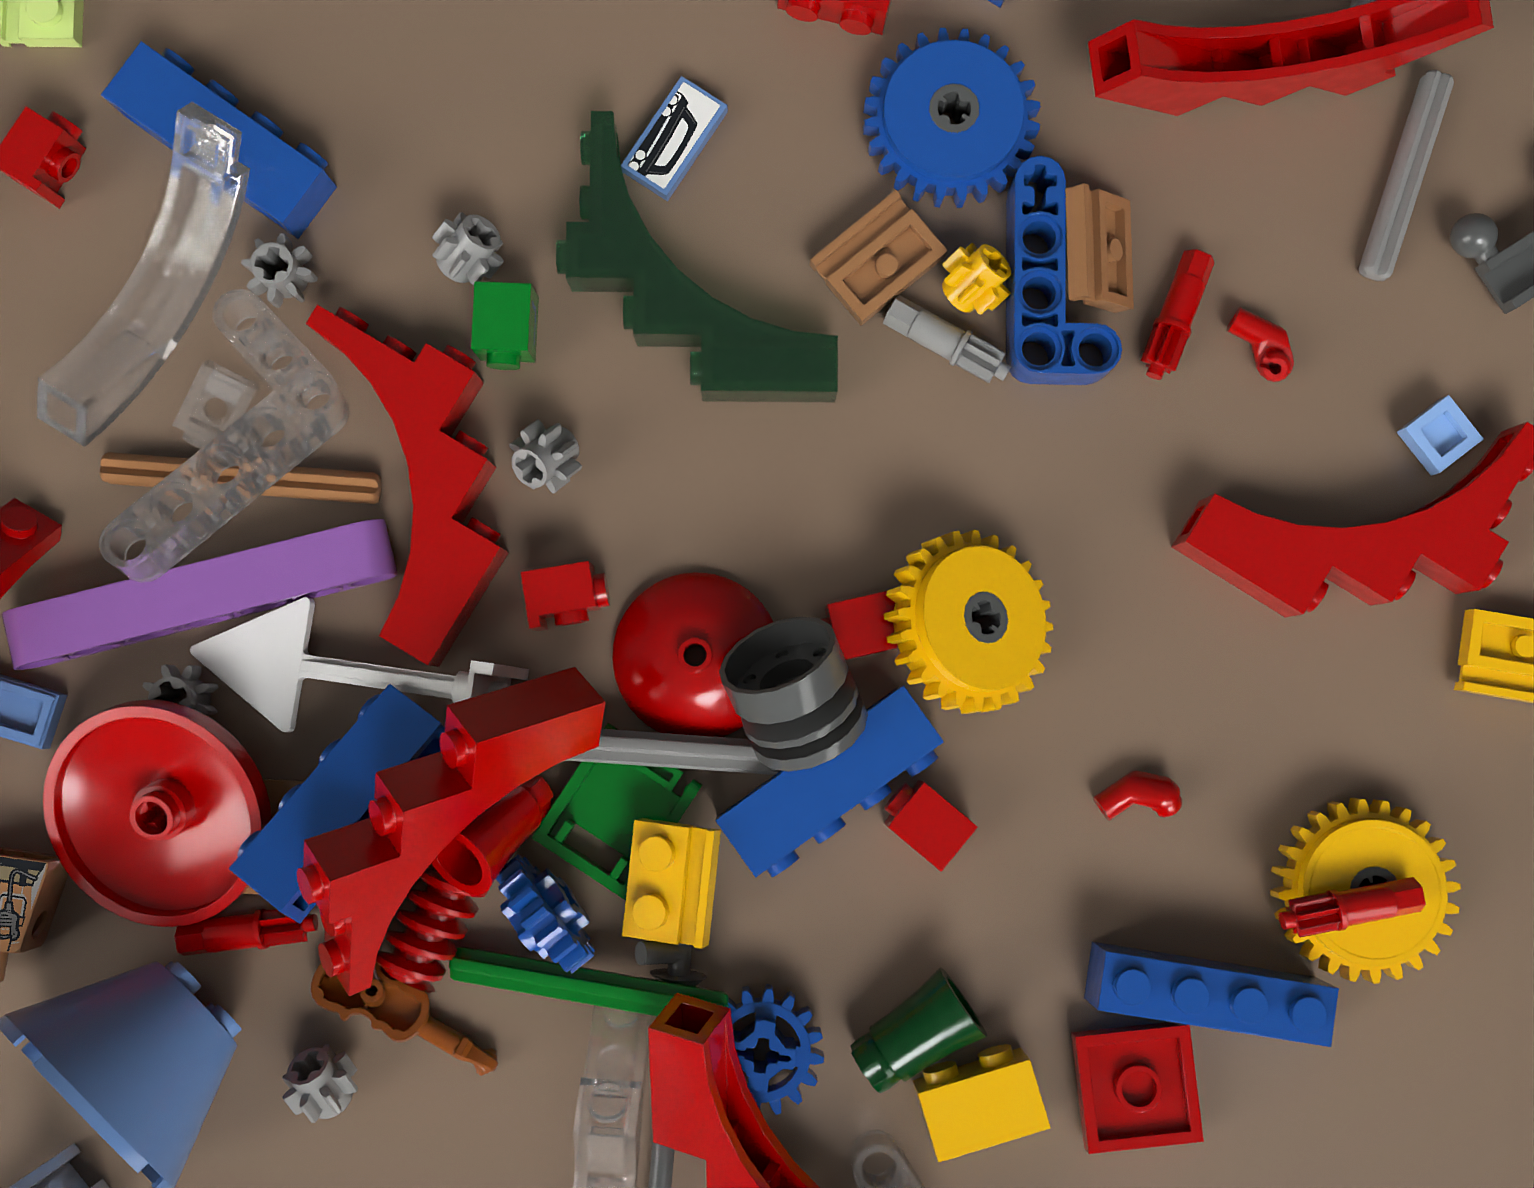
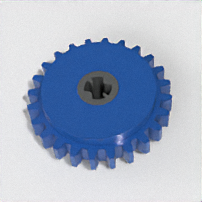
M940 28L936 42L932 43L929 42L923 32L919 33L916 38L915 50L912 51L904 43L899 44L896 51L898 63L885 57L880 68V73L884 78L872 76L869 92L874 96L865 98L863 113L873 117L864 120L863 135L877 137L869 142L868 154L869 156L883 154L884 157L880 161L878 172L884 175L894 170L897 176L893 188L898 191L907 183L914 186L912 200L916 202L923 197L925 192L933 194L934 207L940 208L945 196H953L956 207L962 208L969 193L973 194L978 203H982L987 197L988 185L998 193L1004 191L1008 182L1005 174L1014 178L1022 164L1020 159H1029L1035 146L1028 140L1036 138L1040 130V124L1030 119L1037 116L1041 106L1039 101L1026 99L1031 96L1035 88L1034 80L1020 82L1019 77L1025 64L1019 61L1009 66L1005 62L1009 47L1004 45L996 52L988 49L990 36L984 34L977 44L969 42V31L965 28H962L958 40H949L946 28ZM943 113H952L953 120L959 122V124H951L949 116L943 115Z

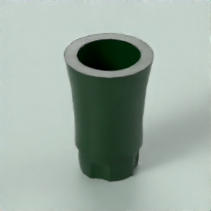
M940 967L916 992L889 1014L869 1027L870 1032L858 1038L850 1047L852 1050L851 1054L861 1072L878 1093H883L901 1079L906 1082L926 1067L954 1051L987 1037V1033L962 992L946 971Z

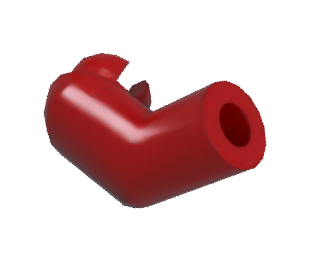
M1137 770L1129 772L1093 797L1095 804L1109 821L1134 804L1152 808L1160 817L1173 816L1182 807L1180 788L1172 779Z

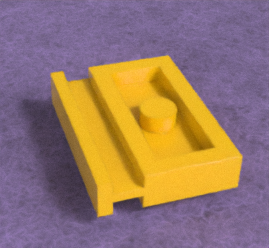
M1479 609L1465 610L1457 664L1461 668L1459 682H1455L1454 690L1534 703V619Z
M645 818L634 820L622 936L675 945L686 944L700 949L709 945L721 829L701 828L695 825Z

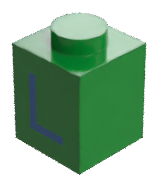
M474 281L471 349L480 361H486L487 367L497 370L520 369L521 362L536 363L539 297L531 283Z

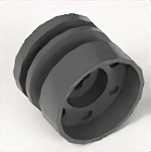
M800 616L775 621L756 629L738 641L724 657L719 670L722 684L736 714L741 717L744 731L751 741L757 759L770 769L790 772L809 769L836 758L851 747L865 730L868 717L867 710L852 674L848 672L847 662L832 626L819 618Z

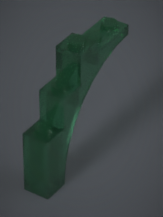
M591 111L590 131H581L580 137L582 165H590V185L580 186L581 220H589V222H566V240H557L556 244L557 273L566 274V280L571 291L634 292L633 296H624L623 326L624 330H633V336L638 347H701V352L691 351L690 384L701 385L702 401L835 403L838 392V336L792 331L750 318L711 297L677 269L650 236L629 196L621 169L619 135L614 112Z

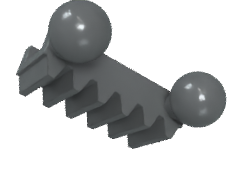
M1481 213L1465 215L1451 229V246L1460 256L1476 260L1479 266L1474 268L1503 313L1507 314L1534 298V231L1499 252L1495 246L1498 239V228L1495 222L1489 216Z

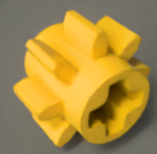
M971 243L966 249L960 246L942 263L943 267L950 273L942 283L943 292L950 303L962 312L970 313L975 309L978 314L982 315L987 309L993 311L1011 294L1008 288L1003 285L1011 275L1009 263L997 249L988 244H982L977 248L974 243Z

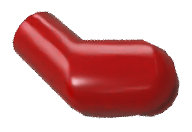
M1239 307L1230 320L1226 331L1251 343L1256 367L1261 376L1271 382L1284 380L1291 373L1294 366V358L1286 330Z

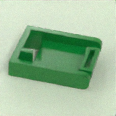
M607 723L604 729L618 730V728L610 723ZM581 762L537 828L532 839L626 901L634 820L645 818L678 823L703 784L693 779L686 785L681 797L672 791L684 773L678 768ZM576 824L623 855L612 872H609L565 843V840Z

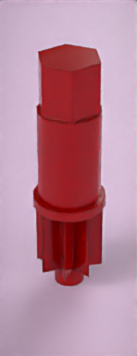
M1198 249L1184 250L1160 315L1153 322L1152 332L1140 360L1147 363L1145 367H1148L1146 372L1148 377L1161 380L1164 372L1170 374L1171 371H1176L1187 339H1189L1192 333L1191 325L1215 264L1212 255Z
M1414 877L1343 891L1332 889L1327 890L1325 893L1289 899V907H1285L1287 911L1279 912L1278 916L1280 925L1284 930L1293 928V934L1297 933L1299 938L1331 931H1344L1348 926L1421 912L1426 902L1423 887Z
M258 909L255 913L211 918L190 925L177 926L174 939L177 953L183 956L256 947L263 950L269 948V946L307 942V932L317 931L319 922L316 914H308L299 924L277 909Z

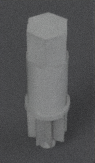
M901 295L895 298L883 321L884 325L949 360L950 365H957L987 383H990L993 376L1004 381L1011 368L1010 365L1002 361L1006 355L1005 352L974 336L972 331H964Z

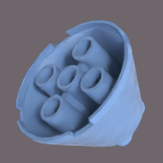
M155 961L3 1015L0 1018V1031L15 1047L25 1038L30 1041L21 1051L30 1059L35 1069L137 1173L142 1171L152 1182L151 1186L153 1188H175L237 1048V1043L233 1038L242 1030L218 1004L214 1006L210 1003L205 1007L193 995L201 988L197 980L179 962L173 963L171 961L164 967Z

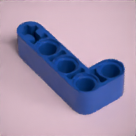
M1045 156L1030 157L1024 161L1018 168L1007 193L1006 260L1011 268V275L1006 280V287L1011 294L1006 298V363L1011 366L1009 370L1011 375L1022 383L1049 385L1094 384L1104 378L1120 360L1122 353L1121 340L1116 332L1107 325L1098 323H1066V179L1059 163ZM1029 182L1037 183L1038 192L1044 193L1036 212H1031L1035 205V191L1033 187L1027 186ZM1029 234L1040 236L1047 243L1048 252L1043 254L1032 253L1024 245L1022 237ZM1029 288L1040 290L1047 298L1048 307L1041 310L1031 308L1024 301L1022 291ZM1033 342L1041 345L1047 352V364L1038 366L1028 362L1023 356V344ZM1088 343L1096 346L1102 353V366L1095 367L1086 364L1080 357L1079 345Z

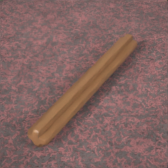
M107 452L102 456L99 472L101 480L118 485L365 504L378 503L382 493L381 477L374 472Z

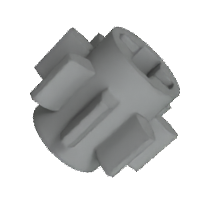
M460 212L453 222L445 219L432 236L435 242L439 244V247L432 255L436 258L437 265L442 273L455 282L467 283L470 281L474 286V281H481L484 276L490 279L504 262L501 256L496 253L503 245L499 232L489 220L482 216H466L463 212Z
M284 233L279 234L276 243H264L258 238L254 240L257 249L253 252L251 259H244L241 262L255 276L248 282L247 288L256 296L267 291L268 301L276 308L281 307L283 298L294 297L301 303L304 302L305 298L302 292L305 290L308 282L318 281V277L304 266L313 257L311 252L304 245L292 251V241ZM286 263L288 265L287 271H281ZM274 270L277 271L275 279L272 277Z
M539 419L535 420L521 430V436L509 445L515 452L512 456V468L515 475L523 484L533 490L546 483L548 489L555 493L570 482V477L582 468V465L576 461L579 455L578 442L574 435L568 429L562 427L560 423L545 429Z
M165 664L161 666L162 679L155 683L144 682L142 685L149 691L148 700H162L174 703L173 699L181 695V689H185L187 698L180 701L179 704L205 715L217 713V710L210 705V693L219 687L217 684H205L199 680L201 675L200 666L188 665L182 675H180L179 669L175 665Z
M329 1044L324 1045L323 1048L314 1047L306 1049L291 1061L287 1074H284L282 1077L290 1088L282 1098L295 1115L304 1112L311 1123H315L318 1118L329 1119L335 1117L346 1109L351 1102L353 1093L358 1090L357 1085L351 1078L358 1069L345 1051L336 1055Z

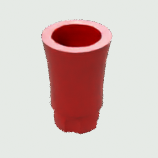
M537 775L516 787L477 816L433 860L432 865L449 884L462 892L472 895L486 893L504 865L522 843L540 826L541 820L551 809V799L554 796L548 783L543 777Z

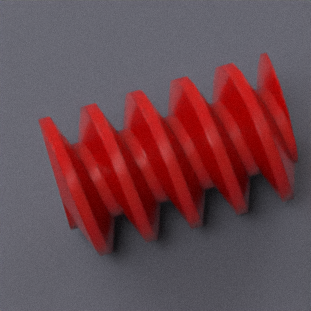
M426 869L420 876L428 885L426 890L410 889L407 897L417 906L415 911L398 909L394 915L406 927L403 932L387 930L384 938L395 947L392 953L378 951L376 962L384 968L385 972L398 981L420 991L432 993L435 992V989L430 981H440L446 973L445 966L440 960H452L457 952L455 944L450 939H463L468 931L466 924L460 918H474L479 910L477 904L470 897H485L488 891L481 895L462 892L449 884L436 870Z

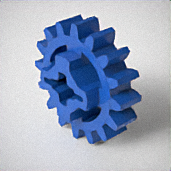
M519 854L506 863L496 878L500 884L498 886L499 890L507 898L500 905V908L517 932V937L530 952L535 950L543 959L549 955L555 964L559 962L565 972L569 970L571 973L575 972L595 956L593 953L595 948L589 942L591 938L583 929V927L590 923L589 916L582 909L569 886L560 876L558 878L554 876L548 868L541 872L537 866L533 867L526 857L522 858Z
M766 984L762 997L754 998L749 986L742 987V1002L736 1004L728 997V1008L731 1010L732 1025L740 1018L751 1013H755V1019L741 1031L733 1030L735 1049L742 1070L748 1076L747 1086L759 1109L761 1103L769 1102L775 1115L781 1114V1099L788 1096L793 1102L800 1104L803 1101L799 1088L800 1083L815 1086L818 1082L817 1075L809 1068V1065L824 1063L823 1051L811 1047V1044L817 1043L823 1038L820 1027L806 1028L805 1025L813 1016L812 1010L809 1006L801 1008L797 1012L793 1010L795 994L793 992H787L779 1001L774 999L772 985ZM776 1015L786 1020L793 1027L799 1041H795L794 1037H786L776 1026ZM758 1038L769 1039V1048L773 1050L767 1052L766 1058L763 1061L754 1059V1050L751 1049L756 1047ZM782 1069L793 1070L782 1081L768 1086L769 1080Z

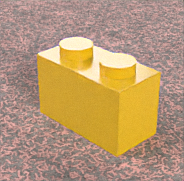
M1009 1044L993 1046L978 1053V1061L958 1067L955 1061L937 1063L923 1070L924 1077L912 1080L938 1163L1051 1128L1031 1061L1021 1047L1012 1050Z

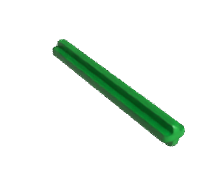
M463 946L456 948L455 956L449 961L450 978L454 981L656 1017L676 993L729 1007L728 995L723 991L580 967L573 973L570 970L565 972L559 963L555 964L550 961Z

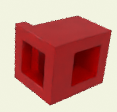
M26 106L0 144V171L60 209L65 199L57 193L64 183L70 181L75 176L80 167L81 157L87 149L77 141L83 131L54 111L46 119Z
M589 561L520 572L529 629L535 631L548 630L546 619L553 617L555 626L585 623L589 621V611L601 610V607L610 606L605 573L596 574L595 566Z

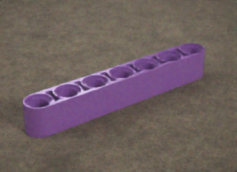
M372 519L4 611L1 615L13 669L24 670L52 665L282 607L303 597L314 599L394 578L398 576L386 522L384 519Z

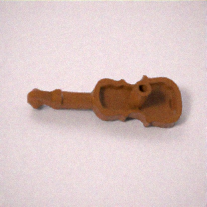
M377 962L375 963L371 988L348 996L337 976L329 977L326 974L321 963L316 969L311 982L312 998L321 1008L339 1014L342 1021H347L352 1015H362L371 1021V1027L375 1031H383L388 1038L398 1043L406 1042L415 1036H419L454 1058L472 1063L477 1074L480 1076L494 1072L498 1066L496 1050L492 1048L481 1049L467 1036L430 1016L428 995L424 991L412 988L400 981H393L387 978L381 971L382 966Z

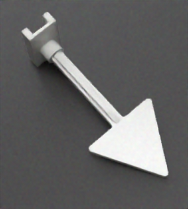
M303 597L215 635L190 648V653L279 730L288 733L293 732L295 729L302 682L305 678L385 689L391 684L401 692L449 698L455 703L511 685L512 678L528 680L529 669L472 660L469 672L459 671L456 676L312 656L308 653V645L315 601L307 597Z

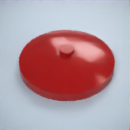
M129 701L110 707L90 717L70 732L59 745L48 767L44 783L43 811L45 825L53 849L66 872L82 891L102 907L118 916L144 925L158 927L190 925L206 920L229 906L249 886L228 868L238 858L237 854L243 842L254 832L262 830L272 819L270 801L262 776L240 742L212 718L185 705L169 701Z

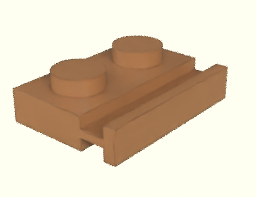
M1085 183L1066 188L1069 300H1083L1085 305L1113 313L1134 309L1130 200L1101 189L1091 191L1089 190V185Z
M895 190L811 258L810 267L819 273L826 282L827 287L862 326L944 259L948 250L915 211L907 207L901 200V195Z

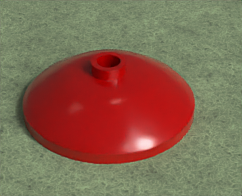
M693 572L663 579L643 591L632 602L617 628L612 659L619 691L637 717L660 733L723 737L742 728L743 724L741 717L736 714L721 681L719 670L723 659L738 641L756 629L773 623V620L764 605L754 594L726 577L710 573ZM693 644H699L706 650V659L699 666L689 665L684 657L686 649Z

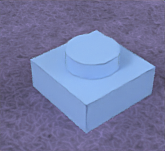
M1449 395L1437 400L1397 431V434L1431 476L1442 472L1483 440V437Z

